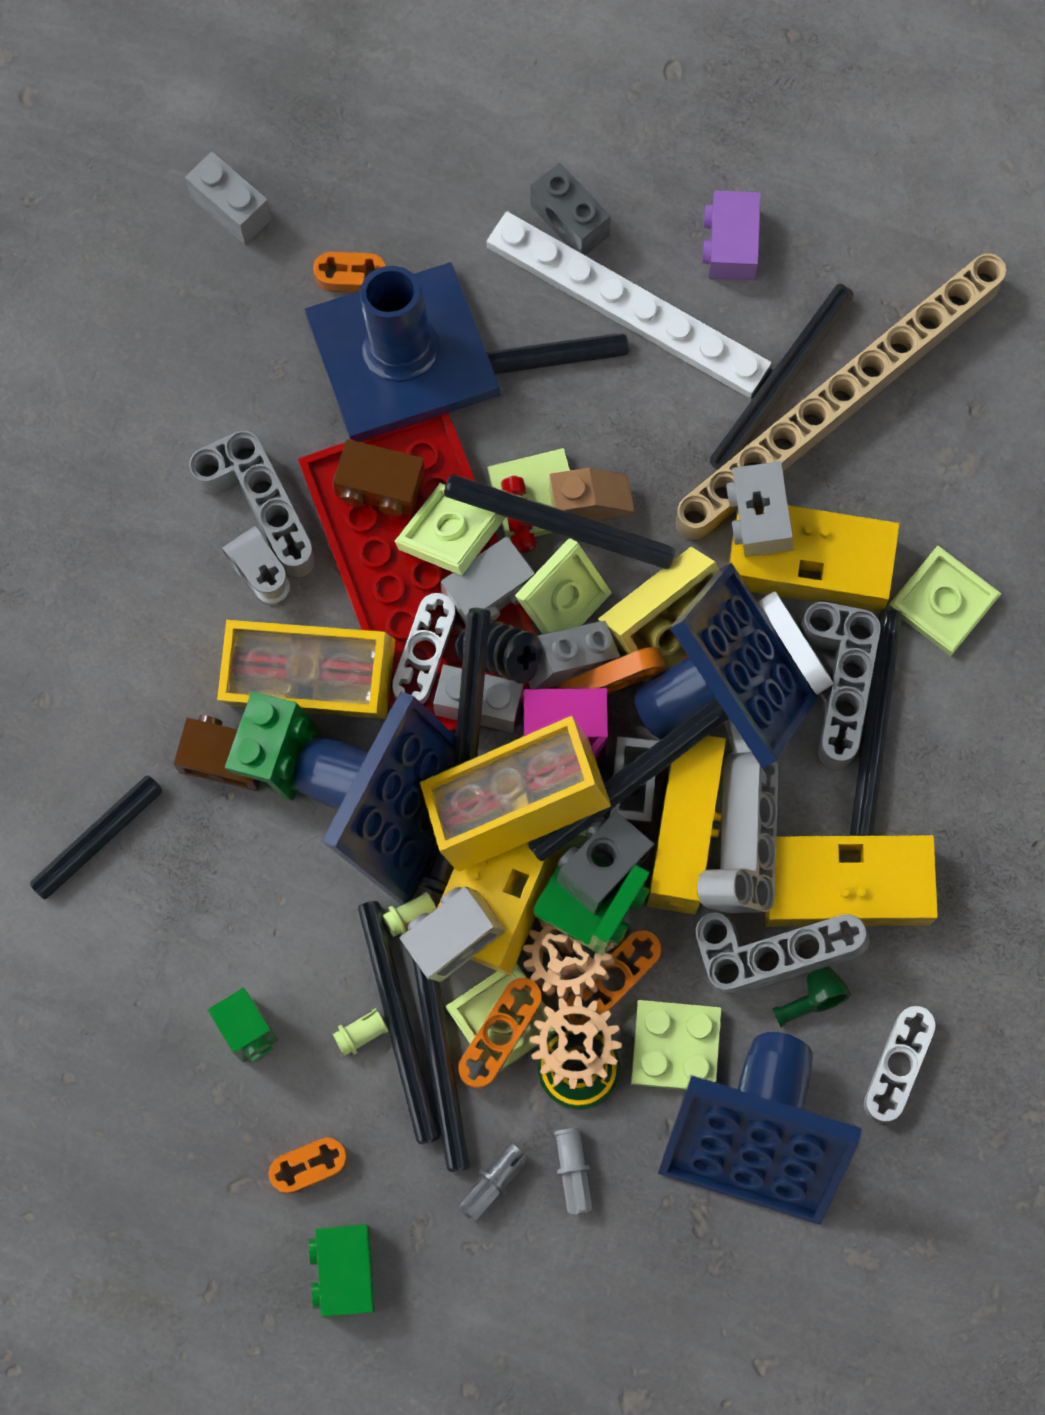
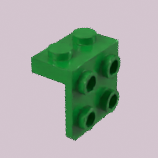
M251 691L224 768L230 773L267 782L283 799L293 801L296 793L299 792L295 786L293 776L295 763L306 743L320 736L318 727L297 702Z
M591 856L595 865L599 867L611 866L597 856ZM634 865L621 887L593 914L557 882L561 869L558 866L534 905L533 913L538 919L603 956L610 943L618 946L630 925L624 922L631 908L639 911L651 890L645 887L649 872Z

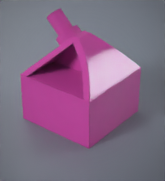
M607 688L524 689V736L573 716L589 739L596 763L606 755L608 738Z

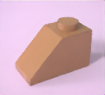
M588 467L551 473L549 476L552 507L594 521L634 514L629 480L626 474Z

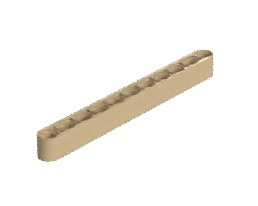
M990 253L982 254L975 258L684 497L679 503L676 517V529L679 534L688 540H699L709 534L738 509V506L730 507L729 499L720 498L714 492L719 487L727 488L726 483L734 482L733 468L743 467L748 463L764 464L781 461L784 472L990 302L999 292L1006 275V265L1003 260L997 255ZM978 274H988L992 277L993 281H983L978 277ZM958 297L964 301L965 305H955L949 298ZM920 321H931L937 328L927 329L921 325ZM902 344L907 348L908 352L898 353L893 350L891 345ZM871 367L877 370L880 375L869 377L864 374L862 369ZM836 391L846 392L851 399L848 401H840L836 399L832 393ZM815 415L820 418L822 423L813 426L805 422L803 417ZM786 439L791 442L793 447L787 450L779 449L774 444V441ZM695 511L702 514L705 520L694 524L686 520L684 515Z

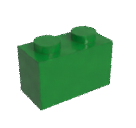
M244 987L207 1009L230 1049L242 1062L250 1059L252 1063H255L274 1050L271 1045L277 1042L278 1038L256 1002Z
M361 1224L315 1228L316 1238L309 1239L310 1265L318 1264L319 1282L311 1283L313 1309L320 1308L321 1317L375 1313L370 1226Z

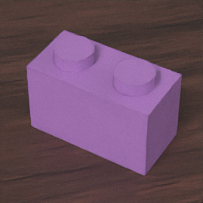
M714 190L712 205L704 206L703 228H710V240H703L702 264H709V278L755 280L759 250V192Z

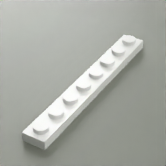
M506 211L486 241V247L750 399L771 367V361Z

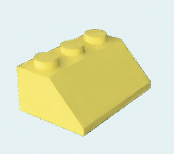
M690 547L674 559L669 569H661L598 618L599 622L606 621L621 656L623 657L645 648L658 647L663 657L665 670L685 660L687 653L670 627L719 568L714 560ZM654 676L644 679L643 682L645 683Z

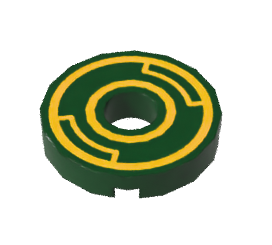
M562 1028L568 1040L567 1045L564 1047L568 1053L576 1050L580 1054L583 1053L589 1059L590 1056L585 1052L586 1048L583 1045L586 1039L585 1034L581 1032L578 1035H574L571 1031L568 1032L565 1028ZM599 1031L593 1037L592 1050L600 1058L604 1048V1037ZM554 1033L547 1039L549 1055L558 1048L559 1035L557 1033ZM611 1049L610 1055L618 1061L617 1064L605 1063L603 1066L607 1073L605 1079L594 1073L591 1075L592 1086L588 1087L583 1079H577L575 1089H570L569 1078L563 1077L558 1085L554 1084L556 1073L552 1070L542 1075L540 1070L545 1061L543 1058L538 1059L537 1073L540 1085L550 1099L564 1108L584 1110L596 1107L611 1095L618 1083L621 1064L617 1049ZM569 1059L565 1061L560 1067L567 1070L566 1065Z

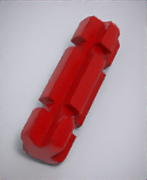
M510 476L501 481L503 491L522 497L526 494L525 483L522 477ZM507 518L509 531L514 532V535L511 536V542L518 552L522 554L535 550L534 533L529 531L533 529V526Z

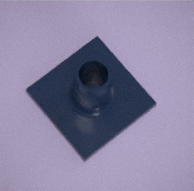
M451 262L414 274L403 267L393 265L380 267L363 280L360 291L304 309L350 440L360 442L501 396L500 386Z
M731 562L715 573L670 627L689 657L637 687L635 705L646 728L655 737L662 739L716 698L761 768H764L776 762L818 698V695H816L778 633Z
M401 691L369 752L335 739L323 736L315 737L306 743L299 753L293 776L295 786L300 793L317 802L338 809L322 842L394 900L405 904L413 899L420 885L421 877H424L435 856L432 852L434 845H438L420 782L453 768L456 736L415 696Z
M765 1032L757 1035L751 1043L744 1062L738 1089L693 1075L690 1076L660 1163L658 1174L821 1225L859 1144L862 1128L803 1110L811 1078L813 1052L809 1045L790 1034Z

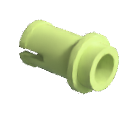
M425 892L397 908L393 906L388 907L389 912L383 915V919L393 937L399 934L402 936L408 930L407 926L413 919L423 913H432L436 907L430 895Z
M375 1008L372 1012L344 1028L342 1025H339V1031L332 1035L343 1055L346 1056L351 1052L353 1055H356V1049L389 1031Z

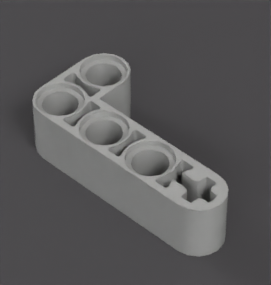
M238 431L194 452L189 461V468L198 489L206 494H215L239 483L270 547L283 565L286 574L294 578L308 575L315 565L311 542L256 435L249 431ZM242 449H252L255 451L249 459L240 460L236 458L237 453ZM214 465L219 467L218 471L212 476L205 477L200 475V472L206 466ZM259 482L272 484L265 493L260 494L252 491L253 487ZM284 515L289 518L287 523L281 527L269 525L270 520L275 516ZM291 540L297 552L302 556L298 560H295L289 553L287 543Z
M817 602L807 609L800 630L811 646L836 651L831 677L834 684L829 688L818 746V756L826 767L840 770L852 762L859 747L879 641L880 622L872 612L864 609L829 602ZM814 618L825 619L829 623L830 629L825 632L817 631L812 627L810 620ZM862 626L868 631L870 637L865 640H859L851 634L850 628ZM853 663L861 668L863 675L859 678L849 677L845 674L843 665ZM841 701L850 703L855 709V715L850 717L841 715L837 711L835 704ZM839 731H845L841 744L842 749H844L842 755L836 754L835 747L833 746Z
M752 752L729 754L724 761L720 869L704 870L699 876L697 885L700 902L706 908L725 913L768 912L774 904L778 800L777 760L761 768Z
M709 913L699 920L696 927V938L708 978L722 993L728 995H738L857 958L865 953L870 943L869 933L862 921L856 916L849 914L840 915L742 946L735 925L723 914ZM716 925L726 926V938L719 944L709 943L708 933L711 928ZM846 928H851L854 933H859L853 937L854 944L847 946L844 940H838L845 937L844 930ZM828 933L829 937L834 941L831 944L835 951L830 952L829 945L823 937L824 934ZM809 939L817 940L819 942L818 953L811 959L801 958L798 951L800 945ZM767 952L778 953L779 962L775 969L766 972L760 970L759 960L763 954ZM728 964L737 965L739 968L737 979L730 984L721 983L719 975L722 968Z

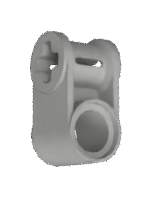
M253 526L221 548L234 570L241 578L243 577L262 603L278 605L288 598L290 583L286 576V571L256 526ZM270 578L273 582L276 583L270 586L269 583L264 581Z

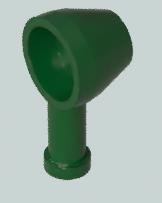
M831 967L811 972L806 977L808 995L779 1008L778 1006L772 1008L780 1028L785 1026V1023L807 1013L826 1011L848 1000L851 992L844 980Z

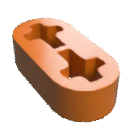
M330 251L324 252L316 258L313 271L316 283L323 290L355 293L361 289L367 267L371 266L376 270L386 265L383 259L376 254ZM329 265H336L337 272L334 273L333 278L326 277L325 271L328 270Z
M327 1137L316 1140L276 1158L270 1165L268 1173L270 1182L274 1188L282 1193H297L341 1173L347 1163V1152L343 1145L333 1138ZM328 1146L331 1151H339V1156L334 1159L335 1167L332 1169H328L325 1164L311 1167L310 1161L322 1156V1147ZM288 1162L292 1168L305 1164L307 1170L294 1176L295 1184L289 1186L285 1180L278 1181L277 1175L283 1172L281 1165Z

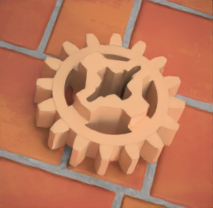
M540 920L543 927L541 932L530 930L528 933L534 944L523 946L525 954L532 957L524 962L526 970L534 972L530 979L538 986L543 984L542 991L546 996L550 997L557 990L558 997L560 999L563 998L565 1001L568 998L569 992H574L576 996H581L582 1000L583 989L587 987L596 993L598 991L595 984L596 979H609V975L603 967L614 965L615 960L612 955L605 953L601 956L595 952L593 959L587 953L588 947L564 933L559 934L562 932ZM610 943L606 952L614 948L613 944ZM558 951H560L561 953L566 952L568 954H571L573 951H575L579 959H577L576 957L571 958L567 956L563 960ZM543 952L550 956L547 972L543 966ZM581 975L578 978L569 980L571 977Z
M576 996L574 1006L568 1007L565 1000L561 998L559 999L560 1010L554 1012L549 1007L544 1008L545 1014L548 1017L546 1022L535 1020L534 1025L541 1030L540 1036L530 1037V1042L539 1044L540 1050L532 1054V1058L544 1059L545 1064L540 1070L542 1075L550 1070L556 1073L554 1084L558 1085L563 1077L569 1078L570 1089H575L577 1079L583 1078L585 1084L590 1087L592 1086L591 1075L597 1073L603 1079L607 1077V1073L603 1068L605 1063L617 1064L618 1061L610 1055L611 1049L621 1048V1043L612 1041L611 1035L620 1029L619 1026H607L606 1021L611 1015L609 1010L601 1015L595 1012L597 1001L593 1000L588 1008L582 1007L581 996ZM581 1014L591 1019L584 1025H570L563 1016ZM552 1027L559 1035L558 1048L549 1055L547 1036ZM561 1027H565L568 1032L571 1031L574 1035H578L581 1032L585 1034L586 1039L583 1045L586 1048L585 1052L590 1056L589 1059L583 1053L580 1054L576 1050L570 1053L565 1050L564 1047L567 1045L568 1040ZM601 1030L604 1037V1048L599 1058L592 1050L593 1037ZM568 1059L581 1060L588 1069L573 1072L565 1070L560 1066Z

